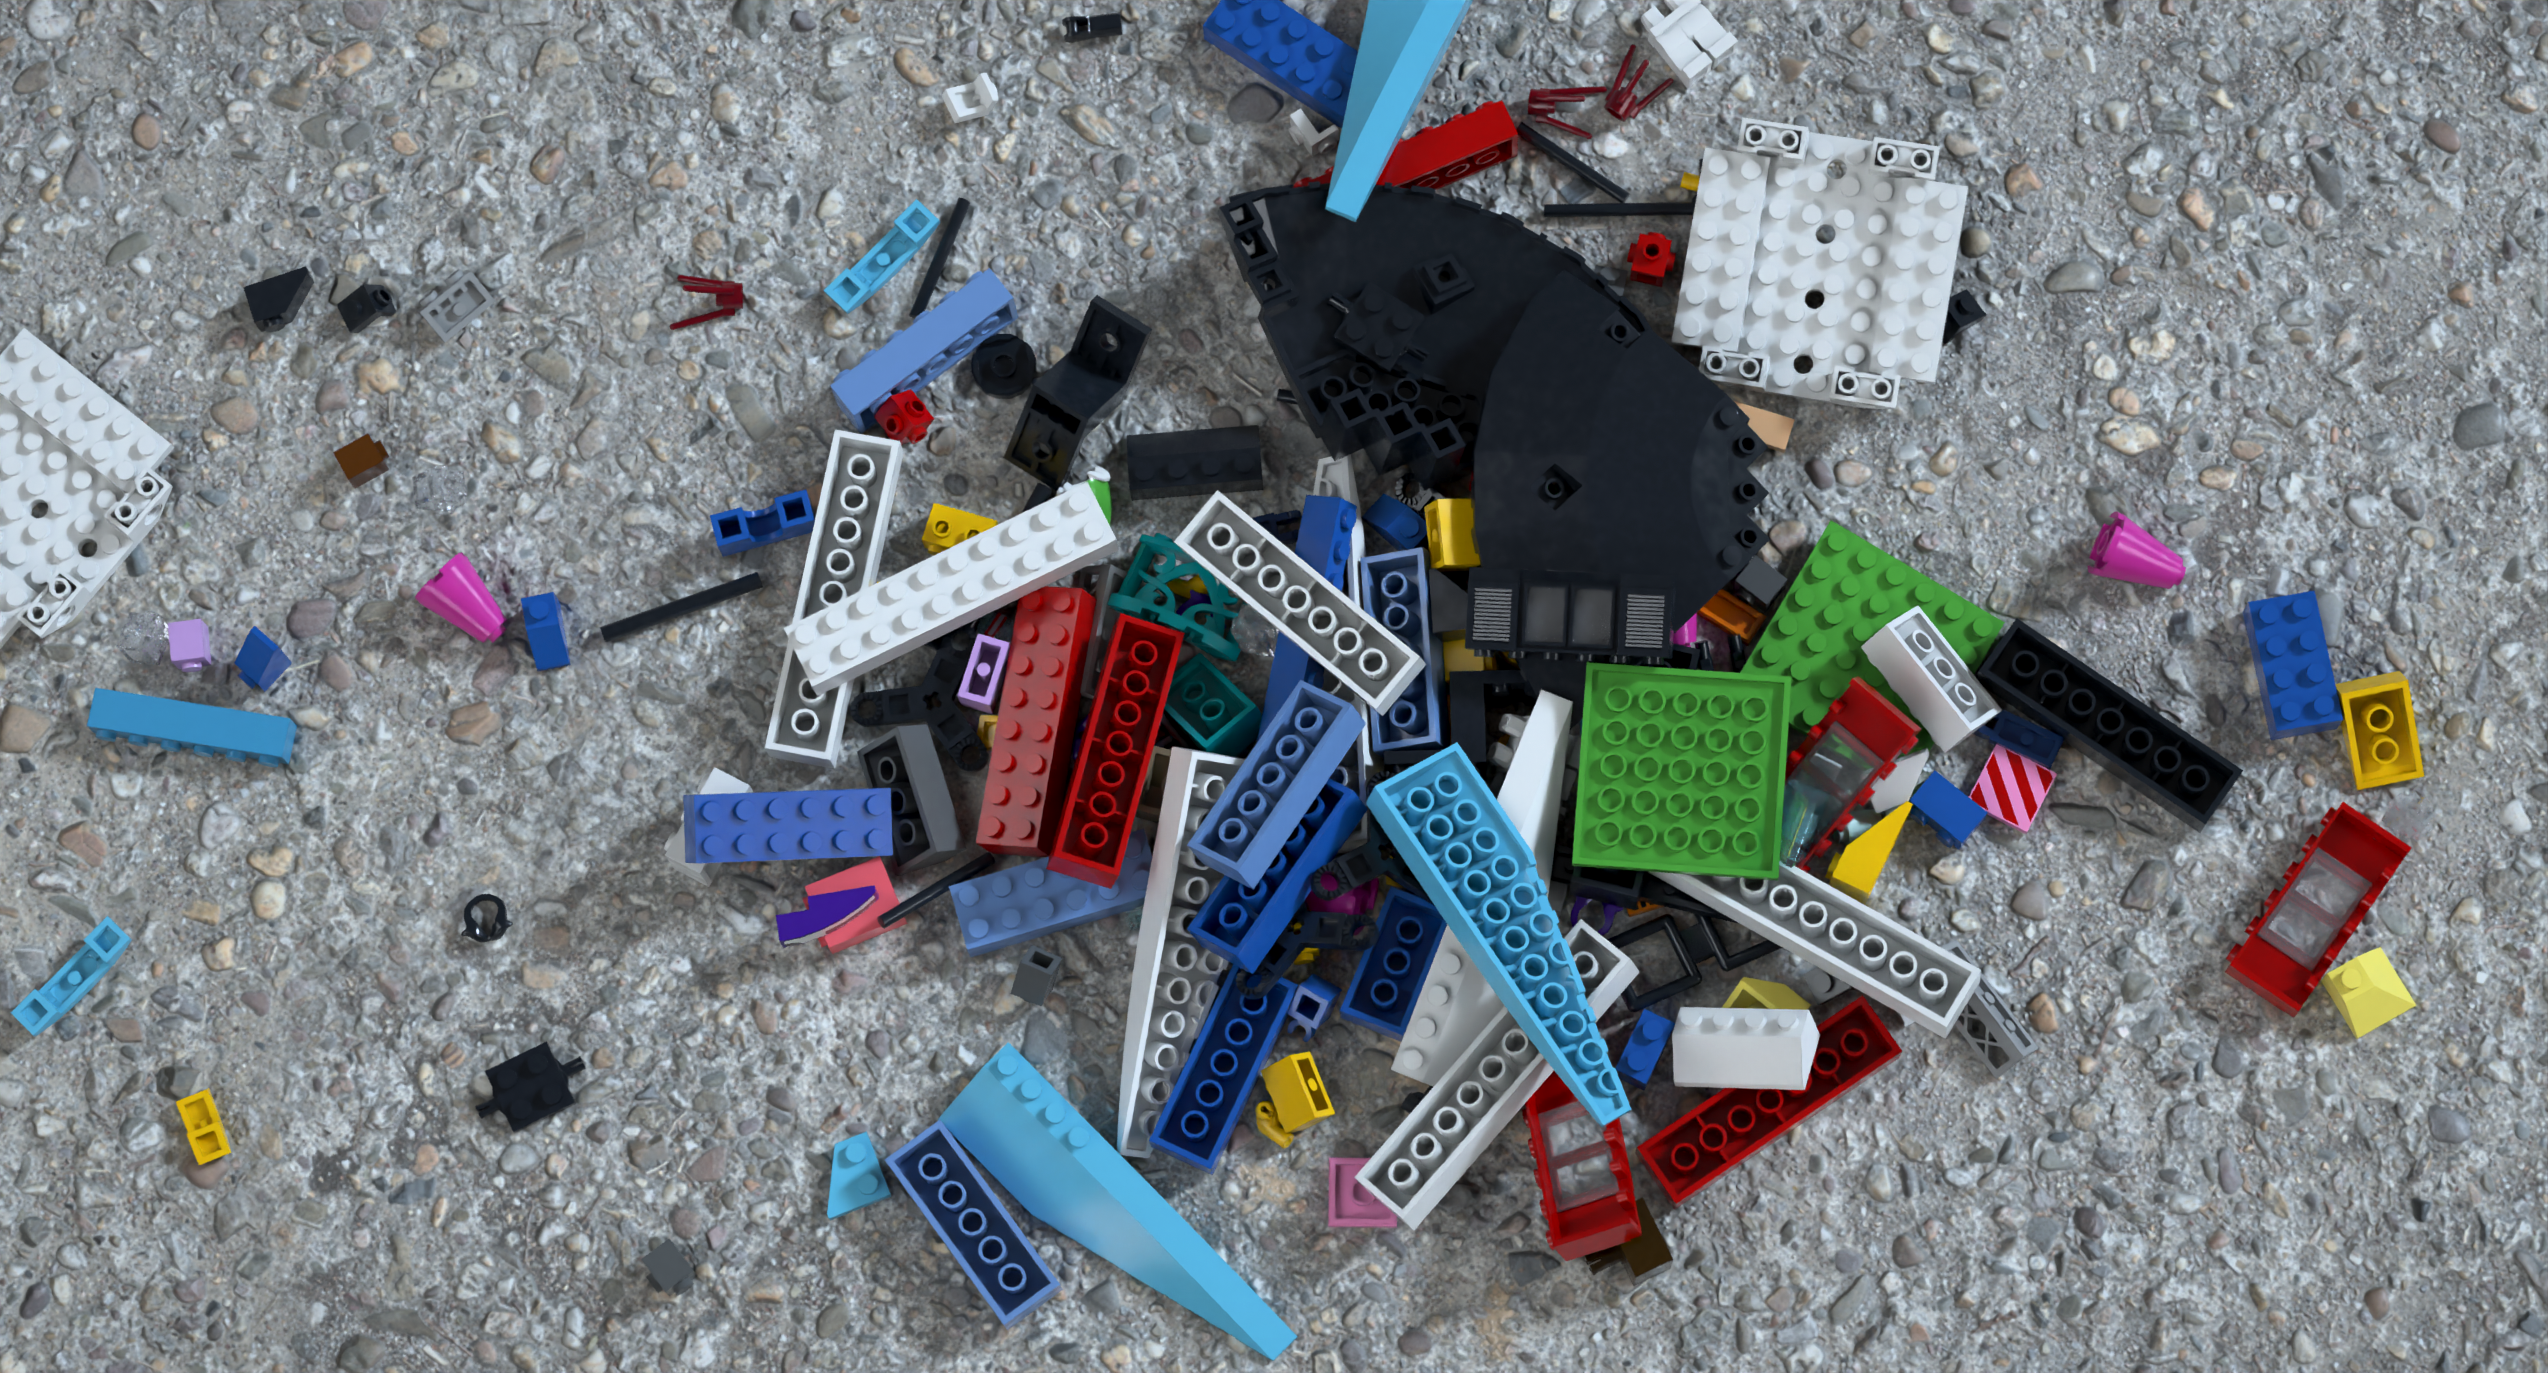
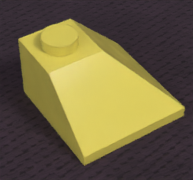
M2381 947L2353 958L2327 973L2321 980L2356 1039L2416 1006Z
M1743 977L1722 1008L1808 1010L1811 1004L1785 984Z

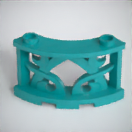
M1156 533L1154 537L1142 534L1139 539L1142 544L1118 594H1111L1107 605L1118 613L1164 627L1167 625L1170 629L1185 633L1183 640L1198 647L1213 658L1236 662L1241 651L1238 648L1239 643L1255 610L1244 601L1238 613L1224 609L1223 604L1234 605L1238 602V598L1229 596L1228 591L1230 589L1221 582L1217 585L1214 576L1182 551L1168 536L1161 533ZM1155 554L1166 557L1167 561L1163 565L1153 562L1154 571L1158 574L1154 578L1146 574ZM1176 560L1185 562V564L1176 566ZM1198 574L1208 591L1212 605L1197 604L1191 606L1180 616L1175 613L1174 595L1165 584L1184 576ZM1142 581H1144L1145 583H1147V584L1137 593V591H1138V589H1139V587H1140ZM1157 590L1162 592L1167 598V603L1163 606L1154 604L1155 599L1160 598V594L1155 592ZM1198 613L1213 614V618L1205 615L1207 622L1204 625H1199L1194 620L1195 615ZM1225 619L1232 620L1234 622L1224 639Z

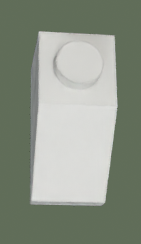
M1928 748L1896 759L1894 763L1897 765V768L1885 781L1880 778L1875 783L1872 789L1876 792L1871 801L1876 814L1885 811L1886 815H1889L1903 803L1909 801L1930 754ZM1874 768L1863 772V781Z

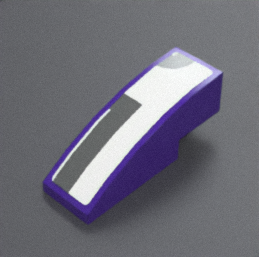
M875 885L807 896L809 910L776 915L779 942L783 948L799 945L823 937L845 926L879 899Z

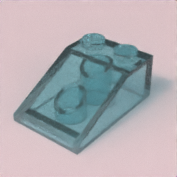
M1795 779L1788 781L1784 787L1780 861L1791 868L1808 855L1831 794Z

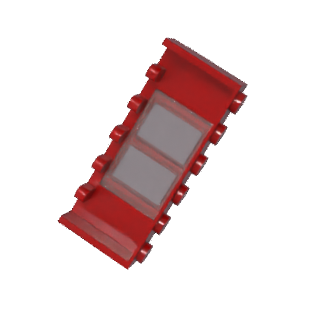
M1859 676L1851 679L1848 683L1850 684L1848 689L1830 705L1829 711L1823 719L1807 733L1808 737L1799 748L1793 750L1786 758L1780 858L1806 873H1809L1811 870L1807 866L1815 856L1820 859L1833 843L1829 838L1834 832L1838 830L1842 833L1852 822L1854 817L1850 813L1858 804L1862 807L1865 806L1873 797L1876 791L1872 787L1880 778L1885 781L1897 768L1894 761L1901 753L1907 755L1919 741L1915 736L1921 728Z
M2342 802L2337 810L2330 807L2320 822L2325 828L2319 837L2312 834L2301 849V851L2306 853L2301 863L2298 864L2293 861L2282 876V878L2287 880L2281 891L2276 888L2273 889L2263 904L2269 908L2262 919L2255 915L2244 931L2250 935L2243 946L2236 943L2226 957V960L2231 964L2225 973L2293 1018L2300 1011L2305 1001L2412 848L2345 802Z
M1553 1071L1525 1103L1526 1108L1522 1109V1116L1527 1128H1530L1532 1138L1528 1139V1146L1532 1157L1536 1159L1537 1169H1534V1177L1538 1187L1542 1189L1544 1198L1540 1200V1208L1544 1218L1548 1220L1550 1229L1546 1231V1239L1552 1251L1556 1250L1565 1261H1569L1631 1241L1630 1239L1642 1236L1620 1118L1601 1127L1558 1074Z

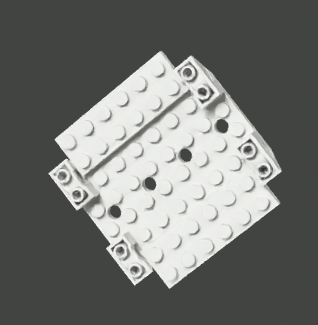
M1742 117L1737 151L1739 152L1705 147L1672 344L1702 348L1699 371L1713 383L1736 389L1858 408L1896 409L1900 381H1903V379L1935 384L1968 194V186L1928 181L1935 180L1940 146L1874 137L1873 141L1813 133L1809 132L1808 127ZM1834 162H1841L1847 167L1846 174L1840 179H1833L1828 175V167ZM1825 226L1833 228L1836 233L1834 240L1828 244L1820 243L1816 238L1818 230ZM1813 291H1818L1824 295L1823 305L1816 309L1809 308L1805 303L1806 296ZM1801 356H1807L1813 360L1811 371L1805 374L1798 373L1794 369L1796 359Z
M25 328L22 329L0 355V649L21 624L25 627L27 626L40 638H44L72 622L156 525L173 488L171 484L154 472L174 449L172 444ZM38 503H46L48 505V512L42 518H34L32 516V510ZM88 542L97 543V552L92 557L86 558L81 555V549L84 544Z

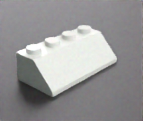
M1918 605L1886 624L1861 646L1871 664L1878 668L1888 681L1890 688L1898 693L1909 707L1911 714L1922 723L1929 732L1933 742L1940 746L1945 753L2002 711Z
M1680 1007L1672 1033L1674 1084L1677 1087L1805 1090L1820 1033L1809 1010Z

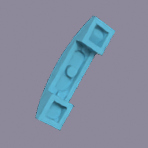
M917 199L894 221L895 226L851 270L846 268L824 289V292L847 314L863 304L888 283L918 252L940 224V220Z
M107 916L84 939L86 944L39 991L34 989L11 1012L33 1036L39 1035L73 1008L104 977L132 941L110 917Z

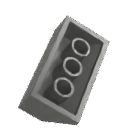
M927 724L897 726L857 751L868 788H891L893 855L890 856L896 876L945 862L967 849Z

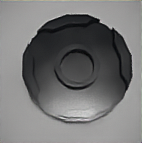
M996 334L986 338L977 348L976 352H974L971 359V372L976 385L986 395L996 399H1012L1022 395L1032 385V379L1037 374V360L1031 346L1022 339H1019L1018 336Z

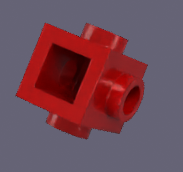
M1648 232L1647 235L1640 233L1638 243H1631L1627 262L1633 263L1630 280L1662 287L1666 271L1672 272L1675 263L1676 252L1671 251L1672 240H1668L1666 236L1656 232Z
M911 389L890 396L874 415V418L884 429L887 436L891 440L900 441L901 445L909 442L912 444L920 442L928 434L926 429L934 420L924 403L919 400Z

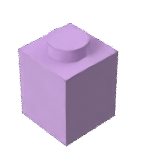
M202 619L168 623L171 662L178 669H182L183 672H197L202 670V666L211 665L208 626Z

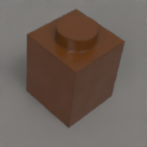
M369 434L333 452L354 489L390 470L384 461L389 458L385 447L380 440L374 443Z

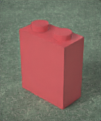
M880 856L804 886L808 896L875 885L878 891L879 899L865 912L845 926L818 938L821 947L828 945L832 954L908 924L905 917L885 929L878 922V916L900 904ZM806 896L802 899L806 909L809 910L808 897Z

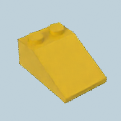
M2400 671L2335 684L2343 721L2340 725L2356 789L2362 790L2424 777L2408 679Z
M1906 801L1848 844L1842 855L1836 852L1825 878L1830 880L1829 885L1865 905L1899 837L1913 804Z

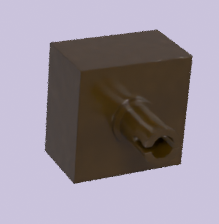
M1643 1197L1636 1200L1642 1236L1630 1239L1631 1241L1585 1255L1584 1259L1587 1265L1600 1260L1590 1265L1589 1270L1592 1275H1596V1273L1621 1262L1633 1286L1671 1269L1673 1258Z

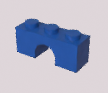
M807 490L774 498L775 503L765 509L744 511L742 507L710 515L717 546L722 556L725 557L812 533L815 514Z

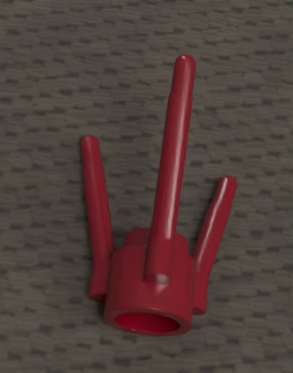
M1634 44L1630 46L1612 89L1604 99L1607 102L1604 106L1605 110L1623 122L1628 117L1634 120L1644 107L1665 91L1674 81L1672 78H1668L1636 105L1635 101L1638 98L1631 91L1649 65V61L1645 59L1627 86L1621 87L1619 90L1636 50V45Z
M1605 86L1531 89L1528 100V115H1536V123L1549 124L1577 136L1591 139V133L1548 117V115L1555 114L1557 102H1584L1586 97L1583 94L1605 93L1607 88Z
M678 275V281L697 284L696 286L684 285V291L716 294V306H723V309L673 323L669 327L671 330L723 316H735V309H743V283Z

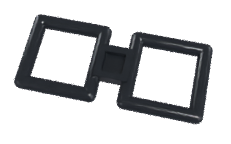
M1695 913L1693 914L1698 924L1682 931L1679 930L1672 915L1664 914L1607 939L1616 948L1620 949L1664 930L1686 973L1685 976L1640 996H1636L1631 984H1629L1621 993V996L1630 1012H1637L1699 985L1702 982V975L1696 964L1715 956L1720 968L1728 972L1783 947L1770 940H1765L1730 956L1711 917Z

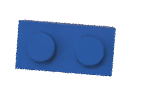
M1935 770L1909 800L1913 804L1909 813L1910 817L1921 826L1929 825L1937 832L1935 836L1940 842L1949 848L1954 845L1958 850L1981 825L1988 813Z
M1646 1009L1643 1010L1616 1066L1619 1079L1645 1091L1673 1033L1674 1022Z

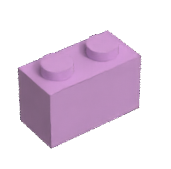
M977 634L958 693V699L962 706L993 714L1006 674L1011 646L1009 642Z

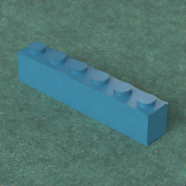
M95 688L87 727L96 734V738L105 741L115 742L116 737L128 739V743L136 746L147 747L149 742L161 744L162 749L173 752H180L182 747L193 749L194 754L205 757H213V753L226 754V759L236 762H245L246 758L258 759L259 764L268 767H278L279 763L289 764L297 725L290 718Z

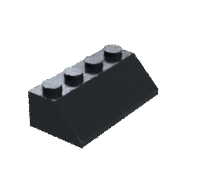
M1259 425L1127 435L1128 477L1132 501L1214 494L1217 490L1220 493L1264 490Z

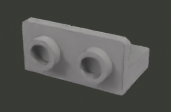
M458 269L444 281L447 286L440 292L436 293L435 290H432L419 301L422 306L417 312L426 320L444 343L496 302L470 270H465L462 273Z

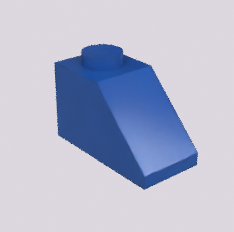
M1383 494L1361 517L1398 551L1425 547L1428 544L1426 521L1409 506L1386 494Z
M550 592L521 598L526 631L537 671L571 665L560 601L555 593Z
M256 626L249 631L234 662L241 670L238 677L251 689L258 685L264 692L292 664L284 652Z

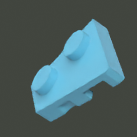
M867 1131L834 1145L827 1210L830 1220L891 1197Z

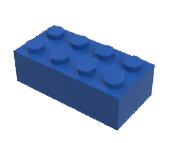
M2315 591L2248 602L2243 610V616L2270 740L2337 729L2343 721Z
M1391 886L1376 921V925L1379 928L1378 940L1371 948L1364 950L1341 1006L1340 1018L1402 1042L1447 923L1437 908L1429 902Z

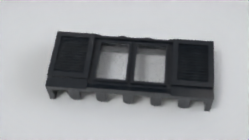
M1469 567L1465 649L1474 650V657L1494 658L1495 651L1508 652V658L1528 659V653H1542L1541 660L1562 661V654L1575 655V661L1596 662V656H1609V663L1630 664V657L1643 658V664L1664 665V659L1673 658L1676 577L1671 575Z

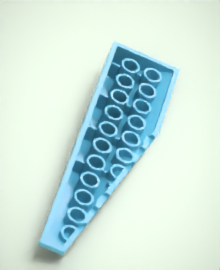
M1369 0L1325 210L1356 222L1473 0Z
M1458 742L1376 785L1366 801L1367 806L1478 970L1535 1047L1601 1127L1630 1112L1631 1107L1616 1068L1612 1067L1607 1054L1609 1051L1604 1038L1601 1039L1595 1021L1597 1019L1592 1006L1589 1007L1584 994L1586 990L1566 939H1563L1558 927V917L1555 910L1552 911L1546 895L1548 891L1543 879H1540L1535 867L1537 862L1533 852Z
M1009 1042L982 1067L938 1118L952 1135L1032 1216L1055 1228L1058 1232L1083 1245L1096 1255L1103 1257L1116 1267L1174 1300L1177 1304L1192 1311L1272 1361L1298 1337L1167 1201Z

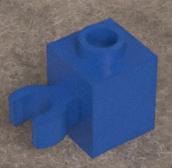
M1315 974L1309 976L1299 985L1287 1014L1295 1018L1289 1023L1287 1032L1292 1034L1298 1025H1301L1306 1030L1303 1041L1308 1042L1315 1035L1316 1030L1330 1018L1342 989Z

